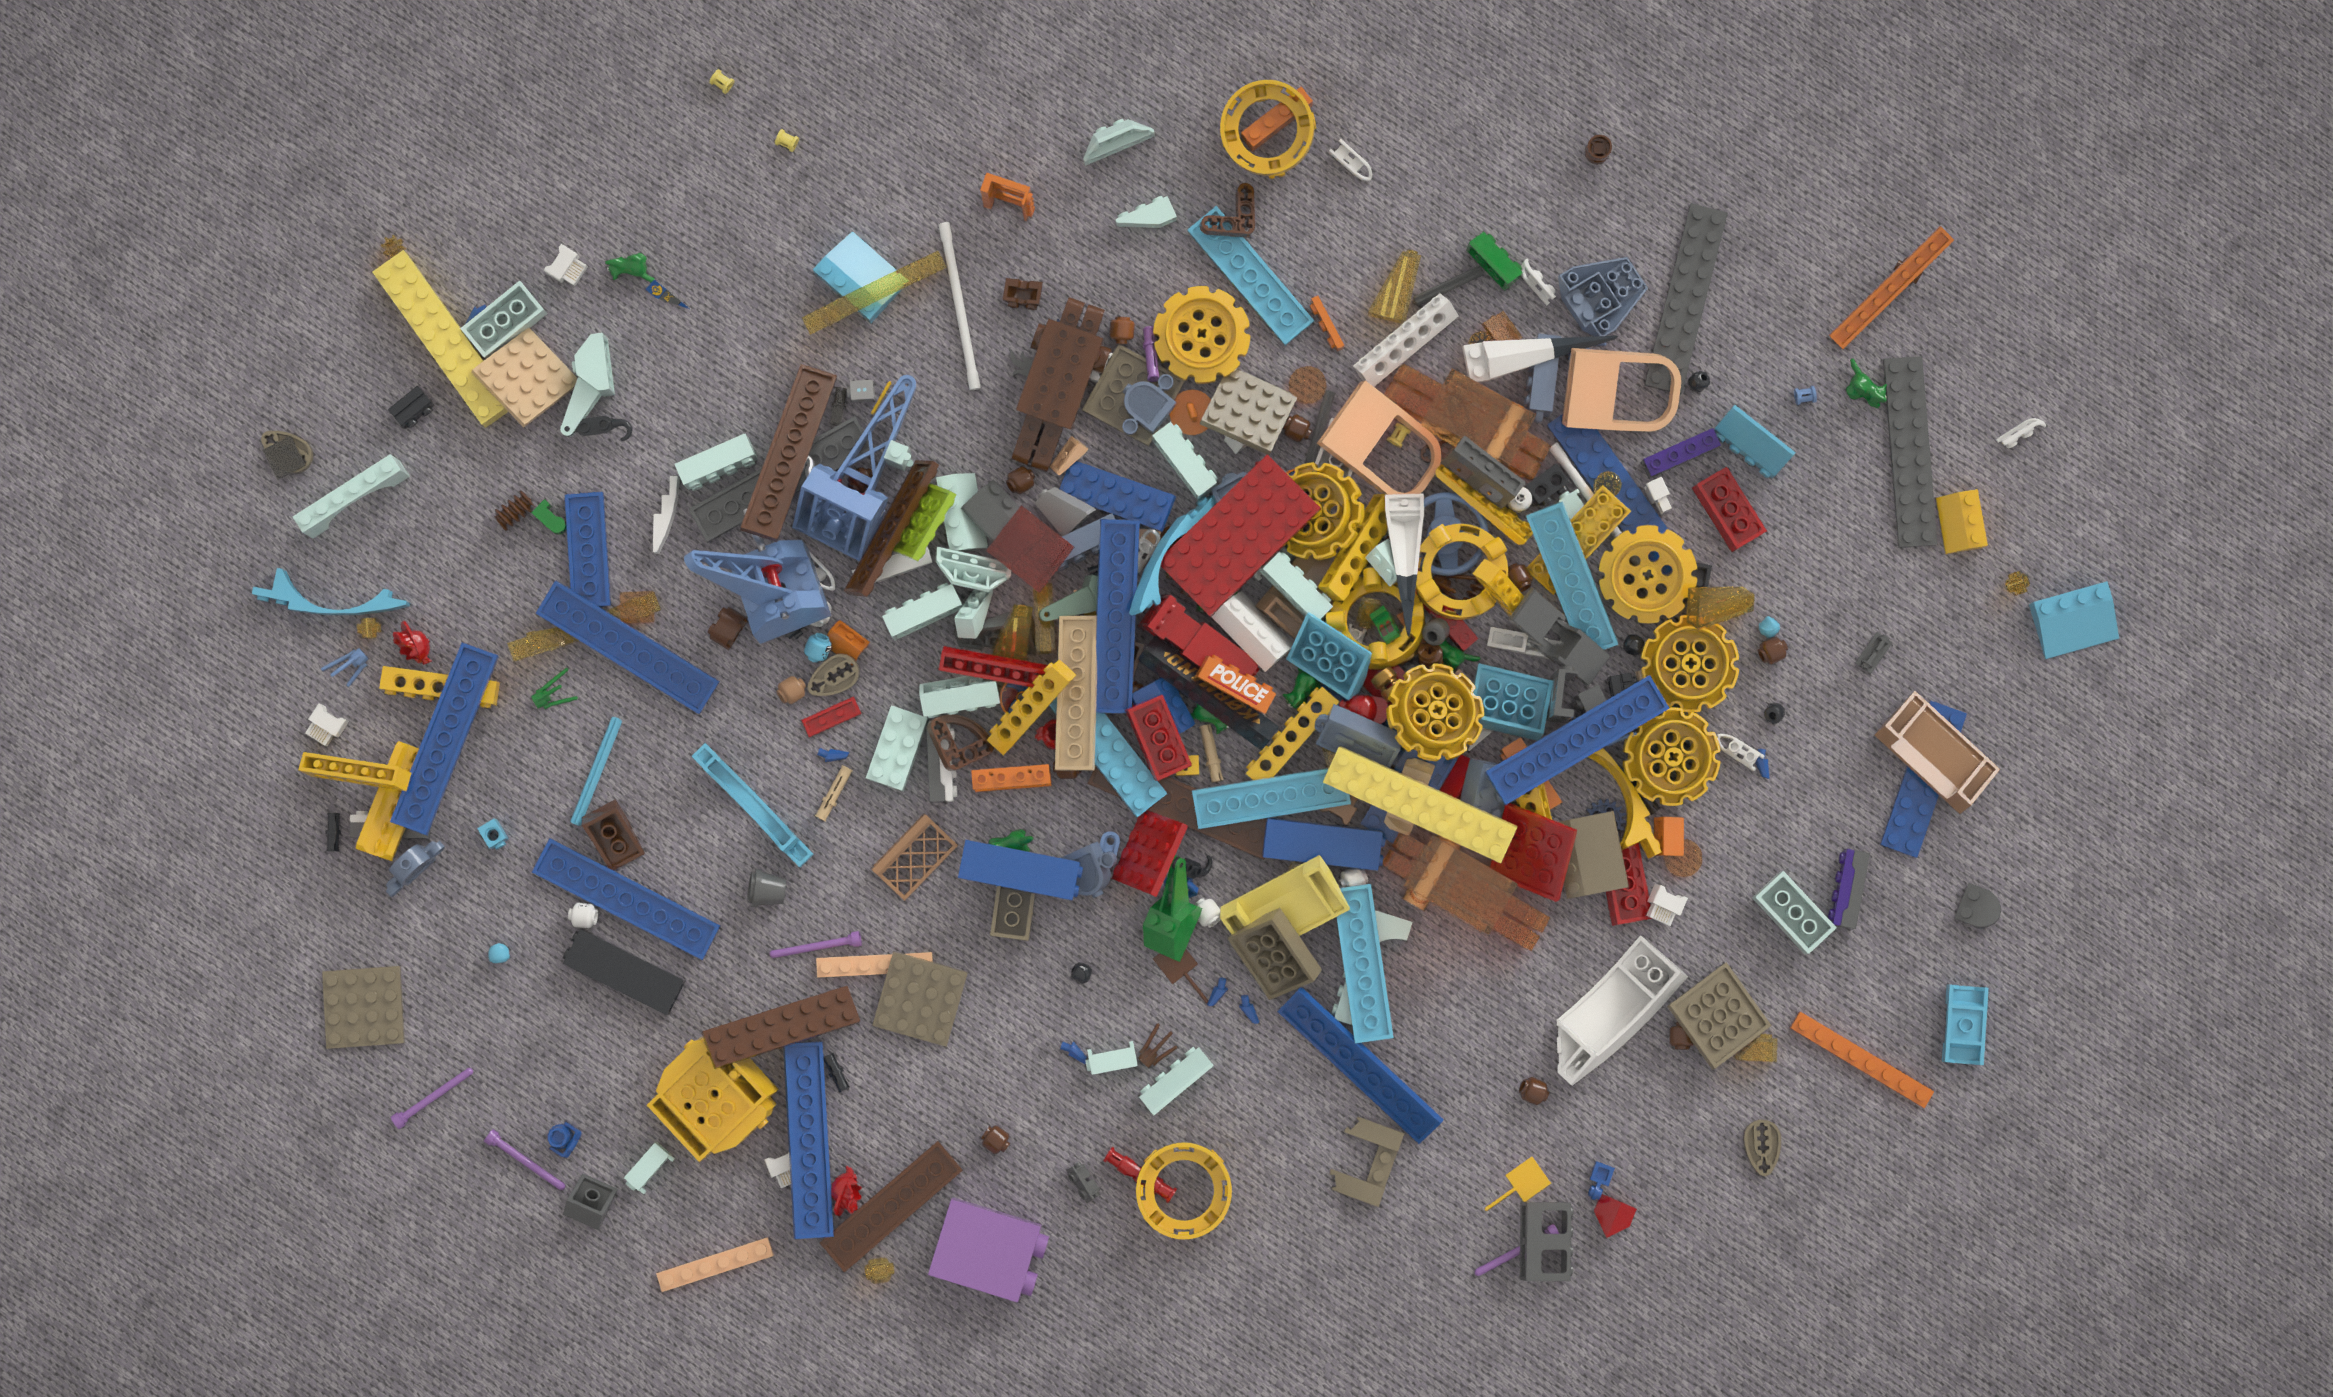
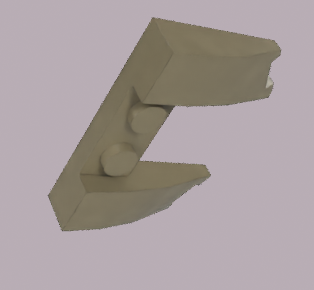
M1357 1117L1359 1122L1351 1130L1347 1127L1344 1132L1378 1144L1377 1152L1366 1181L1331 1169L1330 1175H1335L1336 1187H1332V1190L1379 1207L1389 1174L1405 1133Z

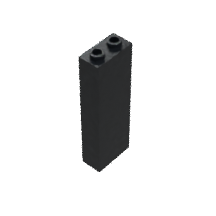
M584 929L574 933L571 939L573 944L570 949H566L562 958L564 959V965L665 1015H669L686 980Z

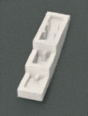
M670 476L669 495H662L661 514H654L653 552L655 554L660 553L674 520L679 495L680 478L678 476Z
M926 547L924 556L918 562L901 554L892 555L885 563L883 572L876 582H881L933 563L928 547Z
M1491 627L1487 646L1549 659L1529 644V636L1525 633ZM1544 637V639H1546L1554 646H1556L1557 643L1559 645L1561 644V641L1550 640Z

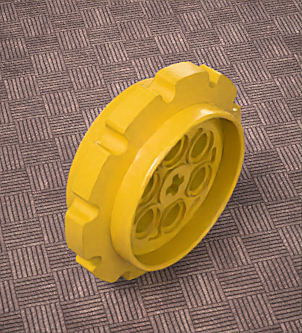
M1196 286L1188 288L1187 295H1182L1178 292L1164 303L1166 312L1164 314L1158 313L1154 323L1153 334L1159 337V340L1154 342V346L1159 360L1162 363H1170L1168 370L1174 376L1184 381L1188 377H1193L1196 384H1207L1215 382L1216 376L1219 374L1223 377L1229 376L1240 366V361L1237 358L1239 356L1245 357L1249 349L1250 335L1244 332L1245 329L1249 328V321L1242 307L1235 308L1233 306L1235 299L1231 295L1220 289H1217L1215 293H1210L1208 286ZM1197 312L1202 313L1204 316L1200 321L1193 318V315ZM1219 319L1222 324L1219 327H1214L1211 321ZM1187 325L1189 330L1186 333H1182L1178 329L1179 326ZM1198 332H1205V338H1198ZM1218 337H1222L1225 340V343L1223 345H1217L1214 342V340ZM1185 343H1190L1193 348L1190 351H1184L1182 346ZM1204 349L1209 350L1211 353L1207 358L1200 355V352Z
M1311 462L1295 467L1294 475H1289L1304 492L1309 491V497L1321 508L1307 523L1310 525L1309 530L1303 532L1302 528L1285 544L1288 545L1287 552L1305 560H1308L1310 555H1313V558L1316 560L1328 559L1336 556V549L1338 547L1346 549L1358 535L1355 531V526L1361 525L1364 518V504L1357 501L1358 497L1361 496V491L1353 478L1350 476L1343 478L1344 471L1328 463H1323L1318 468L1317 464ZM1328 490L1327 497L1321 498L1323 491ZM1337 506V512L1331 514V509ZM1328 523L1327 530L1322 531V525Z
M1656 525L1637 526L1636 533L1632 534L1629 530H1625L1611 541L1613 550H1605L1600 561L1599 571L1603 572L1605 576L1599 579V584L1606 600H1614L1612 609L1626 619H1630L1631 616L1635 615L1638 617L1639 623H1657L1660 621L1659 617L1661 615H1665L1669 619L1678 614L1685 607L1683 599L1692 598L1697 584V577L1692 576L1691 572L1697 569V564L1690 548H1682L1684 540L1678 534L1669 529H1666L1664 533H1660ZM1651 551H1656L1659 553V558L1652 561L1648 558V554ZM1633 555L1638 556L1640 563L1632 565L1629 562L1630 557ZM1665 565H1669L1673 569L1668 575L1663 574L1661 571ZM1647 570H1651V574L1653 575V577L1649 576V578L1646 579L1645 574L1642 573L1647 572ZM1626 574H1632L1635 577L1632 583L1624 581L1623 578ZM1660 583L1665 584L1667 587L1663 593L1656 591V586ZM1645 588L1648 594L1645 597H1639L1637 590Z
M1682 615L1678 618V623H1674L1672 619H1669L1653 631L1655 639H1647L1642 649L1641 660L1646 662V666L1641 668L1642 679L1649 675L1651 676L1669 707L1677 705L1678 708L1684 710L1683 713H1698L1701 711L1702 705L1710 709L1727 697L1724 692L1725 689H1732L1738 678L1739 669L1734 667L1733 663L1739 660V654L1734 641L1725 639L1724 636L1727 631L1713 620L1703 623L1701 616ZM1680 642L1685 646L1684 652L1676 650V643ZM1696 643H1701L1704 646L1703 652L1696 651ZM1667 659L1674 660L1675 667L1673 669L1666 666ZM1689 659L1691 663H1694V666L1691 668L1685 664ZM1706 659L1713 662L1714 666L1712 669L1705 667ZM1680 675L1685 679L1684 685L1676 683V676ZM1696 676H1701L1704 679L1702 686L1695 683Z
M1434 663L1430 666V669H1427L1425 665H1419L1407 671L1403 675L1405 681L1399 679L1393 685L1388 696V700L1392 702V705L1386 709L1389 727L1397 730L1395 739L1406 751L1410 752L1414 749L1418 752V758L1428 761H1438L1441 755L1446 760L1462 755L1467 751L1466 744L1473 745L1483 727L1478 720L1484 717V706L1481 697L1473 694V691L1476 689L1475 685L1463 673L1455 675L1452 667ZM1433 690L1439 693V697L1434 696ZM1416 698H1420L1423 705L1418 704ZM1448 701L1453 702L1455 708L1450 707ZM1415 716L1422 719V724L1416 721ZM1448 720L1453 721L1455 727L1450 726ZM1431 727L1437 729L1438 735L1432 732Z
M1669 707L1668 710L1637 727V735L1629 732V736L1625 739L1623 745V752L1628 754V758L1622 762L1628 781H1636L1635 790L1642 797L1649 801L1659 798L1661 805H1682L1685 797L1689 801L1696 800L1708 790L1706 782L1716 779L1720 767V761L1715 759L1716 753L1720 752V745L1715 732H1707L1708 722L1694 712H1688L1687 715H1684L1682 708ZM1669 732L1673 734V740L1671 742H1667L1666 735ZM1686 740L1690 741V748L1688 750L1683 748V743ZM1653 744L1658 746V751L1655 754L1650 750ZM1669 753H1674V755L1672 756L1673 760L1668 759L1670 758ZM1688 759L1692 761V767L1690 769H1686L1685 762ZM1655 763L1660 765L1657 773H1654L1652 770ZM1675 770L1677 778L1672 781L1670 773Z

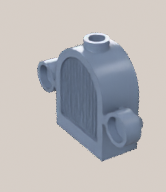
M1161 375L1158 379V387L1150 382L1143 381L1133 385L1128 384L1124 388L1122 393L1125 394V409L1132 418L1126 419L1123 422L1122 428L1124 433L1127 435L1135 434L1138 424H1140L1153 435L1175 408L1176 401L1164 393V391L1170 390L1173 387V378L1170 375Z
M431 841L426 847L417 844L408 849L390 867L389 871L394 877L387 882L386 886L388 889L386 893L393 897L404 885H410L436 860L435 857L444 850L445 846L440 841L437 843Z
M1097 841L1061 857L1062 859L1080 862V866L1083 867L1082 876L1077 878L1076 883L1079 886V894L1092 895L1093 898L1104 894L1102 890L1110 881V867L1114 866L1117 862L1116 855L1113 852L1103 853Z

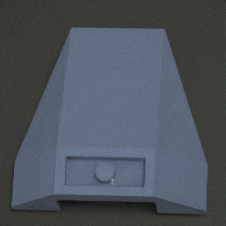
M1628 257L1574 266L1558 276L1562 301L1580 328L1592 336H1607L1614 332L1648 289Z

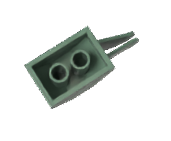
M1085 576L1083 588L1042 608L1039 611V618L1042 621L1059 619V616H1074L1096 611L1098 576Z

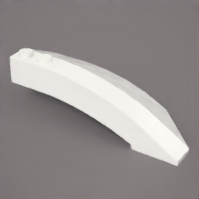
M1640 935L1607 974L1574 1006L1557 1019L1558 1073L1573 1086L1634 1036L1666 1003L1688 976Z

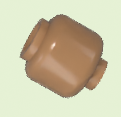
M790 676L778 684L776 692L783 703L794 704L805 696L804 688H806V685L801 678L797 679L794 676Z

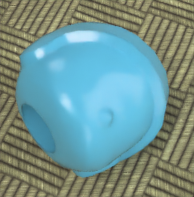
M1767 616L1759 623L1758 629L1762 635L1770 639L1779 632L1780 624L1774 618Z
M495 944L488 951L489 961L492 963H503L510 958L509 950L504 944Z

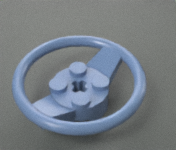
M1442 492L1424 498V508L1436 502L1434 520L1427 530L1426 538L1429 536L1428 533L1441 524L1444 526L1461 524L1460 520L1455 518L1452 500L1470 508L1476 515L1481 529L1489 533L1486 518L1458 494ZM1463 542L1447 544L1437 552L1441 568L1431 565V573L1442 576L1461 574L1475 566L1484 553L1478 548L1469 561L1458 566V550L1462 547ZM1423 558L1421 560L1420 567H1422L1424 560Z

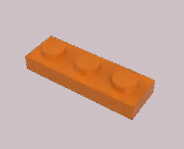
M1319 296L1311 298V305L1309 307L1314 316L1318 315L1320 319L1318 324L1322 332H1327L1329 336L1327 341L1332 349L1335 348L1337 352L1344 349V343Z

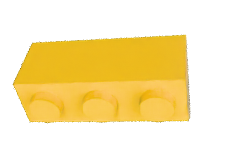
M1978 489L1935 498L1945 554L1982 549L1988 546Z

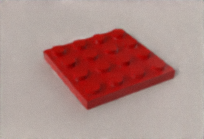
M1508 803L1505 805L1502 819L1516 825L1517 829L1502 862L1499 863L1492 859L1488 874L1552 901H1559L1577 829Z
M1148 810L1137 817V822L1129 835V840L1121 853L1117 866L1114 868L1111 879L1157 897L1188 825Z

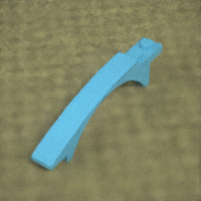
M1214 495L1202 497L1197 501L1195 509L1190 510L1186 515L1177 517L1159 541L1144 569L1129 612L1131 616L1142 613L1145 608H1150L1153 603L1155 606L1159 605L1161 599L1158 576L1163 556L1177 538L1186 534L1217 503Z
M280 568L276 570L272 590L253 587L252 594L257 596V600L268 602L269 599H274L276 604L285 606L289 602L288 609L291 611L320 615H363L393 611L410 606V603L407 601L392 598V591L383 589L372 600L358 607L344 610L318 607L306 600L296 590L287 571Z
M706 743L692 755L696 762L758 823L775 844L800 868L814 855Z

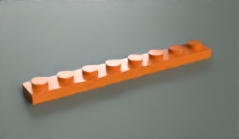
M1939 226L1829 336L1844 349L1954 239Z
M1802 1012L1798 1013L1790 1027L1793 1031L1922 1108L1926 1107L1934 1093L1933 1090Z

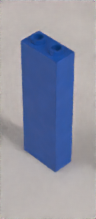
M1266 818L1262 856L1264 858L1307 862L1320 855L1327 865L1378 870L1379 866L1383 864V855L1380 852L1381 847L1385 846L1386 836L1383 835L1381 830Z
M965 840L958 878L1073 901V898L1078 896L1079 886L1076 883L1077 878L1082 876L1083 867L1077 861Z

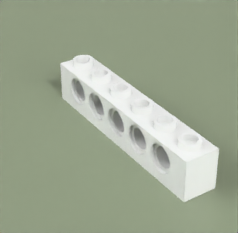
M1439 293L1354 364V369L1362 381H1367L1375 387L1458 317L1457 312L1451 302Z

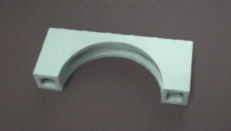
M390 454L294 515L293 519L302 533L315 538L329 529L328 526L331 520L353 502L378 489L389 486L394 487L410 476L400 460Z
M1375 910L1379 942L1389 939L1407 941L1412 925L1411 921ZM1345 979L1344 986H1339L1337 996L1340 999L1338 1004L1334 1003L1331 1015H1334V1018L1338 1021L1352 1025Z

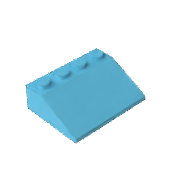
M851 232L833 248L813 269L815 275L870 323L879 316L909 282L854 232Z
M1736 405L1726 413L1714 428L1720 442L1723 443L1725 441L1729 444V449L1732 452L1743 455L1745 462L1751 466H1757L1760 469L1759 472L1766 478L1775 477L1796 453Z
M2107 581L2029 604L2045 659L2119 639L2113 598Z
M1308 612L1286 660L1350 700L1361 690L1367 676L1372 653Z
M1479 663L1473 683L1476 687L1473 694L1480 696L1483 702L1484 717L1478 720L1482 724V728L1536 741L1540 740L1544 734L1553 681Z

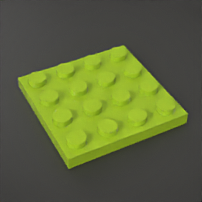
M929 483L926 494L919 501L918 509L913 512L909 525L901 534V540L892 551L918 562L924 556L929 542L934 539L938 526L943 523L946 512L953 506L956 494Z

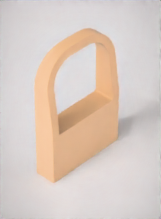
M1571 348L1562 424L1572 428L1648 432L1659 430L1669 424L1677 412L1681 389L1680 372L1671 360L1659 354ZM1620 362L1659 363L1667 367L1671 375L1669 402L1667 409L1658 419L1649 422L1613 420Z
M1367 381L1359 382L1317 442L1320 447L1380 493L1386 495L1421 494L1436 474L1435 470L1440 466L1441 448L1435 436ZM1394 418L1423 439L1431 452V462L1427 471L1417 485L1406 493L1395 491L1363 465V462Z

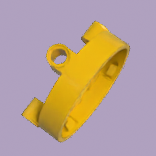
M1259 80L1240 88L1225 105L1220 122L1223 148L1226 149L1232 160L1244 170L1257 175L1269 176V179H1273L1275 176H1285V172L1297 166L1304 159L1312 145L1314 130L1317 129L1314 113L1311 112L1304 97L1290 85L1276 80ZM1283 88H1286L1285 92L1295 97L1296 95L1299 98L1297 103L1289 96L1281 93ZM1239 97L1240 99H1242V101L1238 104V106L1233 112V115L1231 116L1227 113L1228 109H1233L1235 104L1238 102L1236 98ZM1279 101L1285 104L1296 118V138L1292 146L1285 153L1277 157L1262 158L1255 156L1243 146L1240 140L1239 122L1241 116L1255 102ZM1238 155H1240L1242 158H1244V159H1245L1246 161H1248L1249 163L1254 164L1255 166H1254V167H1250V166H1249V163L1245 162V161H1244L1243 159H1241V158L1238 159V158H1237Z
M1441 524L1428 533L1429 536L1420 546V554L1421 552L1426 553L1422 564V572H1417L1415 589L1421 601L1434 613L1454 620L1474 618L1493 608L1497 601L1486 589L1476 597L1468 600H1454L1443 595L1432 579L1431 565L1436 553L1445 545L1453 542H1467L1481 549L1488 561L1501 568L1508 577V563L1505 556L1507 548L1500 537L1494 538L1487 531L1469 524H1452L1448 526ZM1419 557L1418 568H1420L1421 557ZM1444 605L1452 609H1462L1461 615H1456L1455 611L1450 610L1442 612V607Z
M1373 567L1363 570V577H1360L1350 589L1349 596L1344 601L1333 602L1331 611L1326 613V623L1372 653L1368 669H1385L1404 662L1420 645L1423 638L1422 630L1425 626L1423 603L1420 602L1415 593L1410 636H1414L1415 640L1409 643L1404 652L1400 648L1410 638V636H1407L1405 626L1400 634L1401 636L1387 645L1384 642H1374L1369 644V646H1365L1356 641L1350 634L1347 626L1349 610L1356 600L1369 593L1383 592L1394 596L1401 602L1398 583L1396 582L1389 587Z
M1178 1142L1166 1145L1159 1150L1155 1149L1144 1160L1145 1163L1137 1179L1136 1198L1144 1220L1154 1230L1175 1239H1193L1209 1233L1224 1219L1231 1202L1232 1186L1228 1171L1223 1164L1224 1160L1213 1149L1210 1151L1195 1143ZM1177 1147H1178L1179 1150H1183V1149L1189 1150L1190 1147H1191V1148H1194V1152H1190V1151H1178V1152H1174V1148H1177ZM1189 1160L1200 1164L1207 1170L1213 1181L1214 1195L1209 1208L1202 1215L1192 1220H1176L1167 1216L1158 1207L1154 1197V1183L1159 1172L1165 1166L1175 1161ZM1141 1180H1146V1200H1141L1140 1197L1143 1196V1185H1141ZM1222 1180H1226V1181H1227V1185H1224V1187H1225V1195H1224V1196L1227 1197V1200H1222V1195H1223ZM1174 1228L1181 1230L1194 1228V1234L1189 1235V1232H1178L1177 1235L1174 1234Z

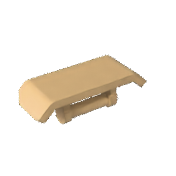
M1417 758L1407 759L1401 774L1428 785L1435 766ZM1387 812L1384 820L1389 829L1405 835H1410L1414 825Z

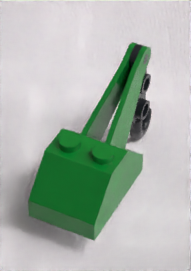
M1175 855L1169 868L1163 896L1150 907L1143 923L1145 947L1173 960L1181 961L1203 909L1189 903L1187 877L1195 879L1199 876H1206L1212 868L1211 856L1207 855V865L1202 869L1200 863Z

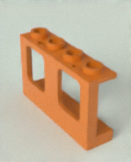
M986 172L980 189L985 208L991 209L995 198L1021 206L1025 221L1028 220V217L1033 216L1035 210L1034 198H1032L1033 194L1029 186Z
M1049 764L971 770L972 786L975 792L1052 786Z

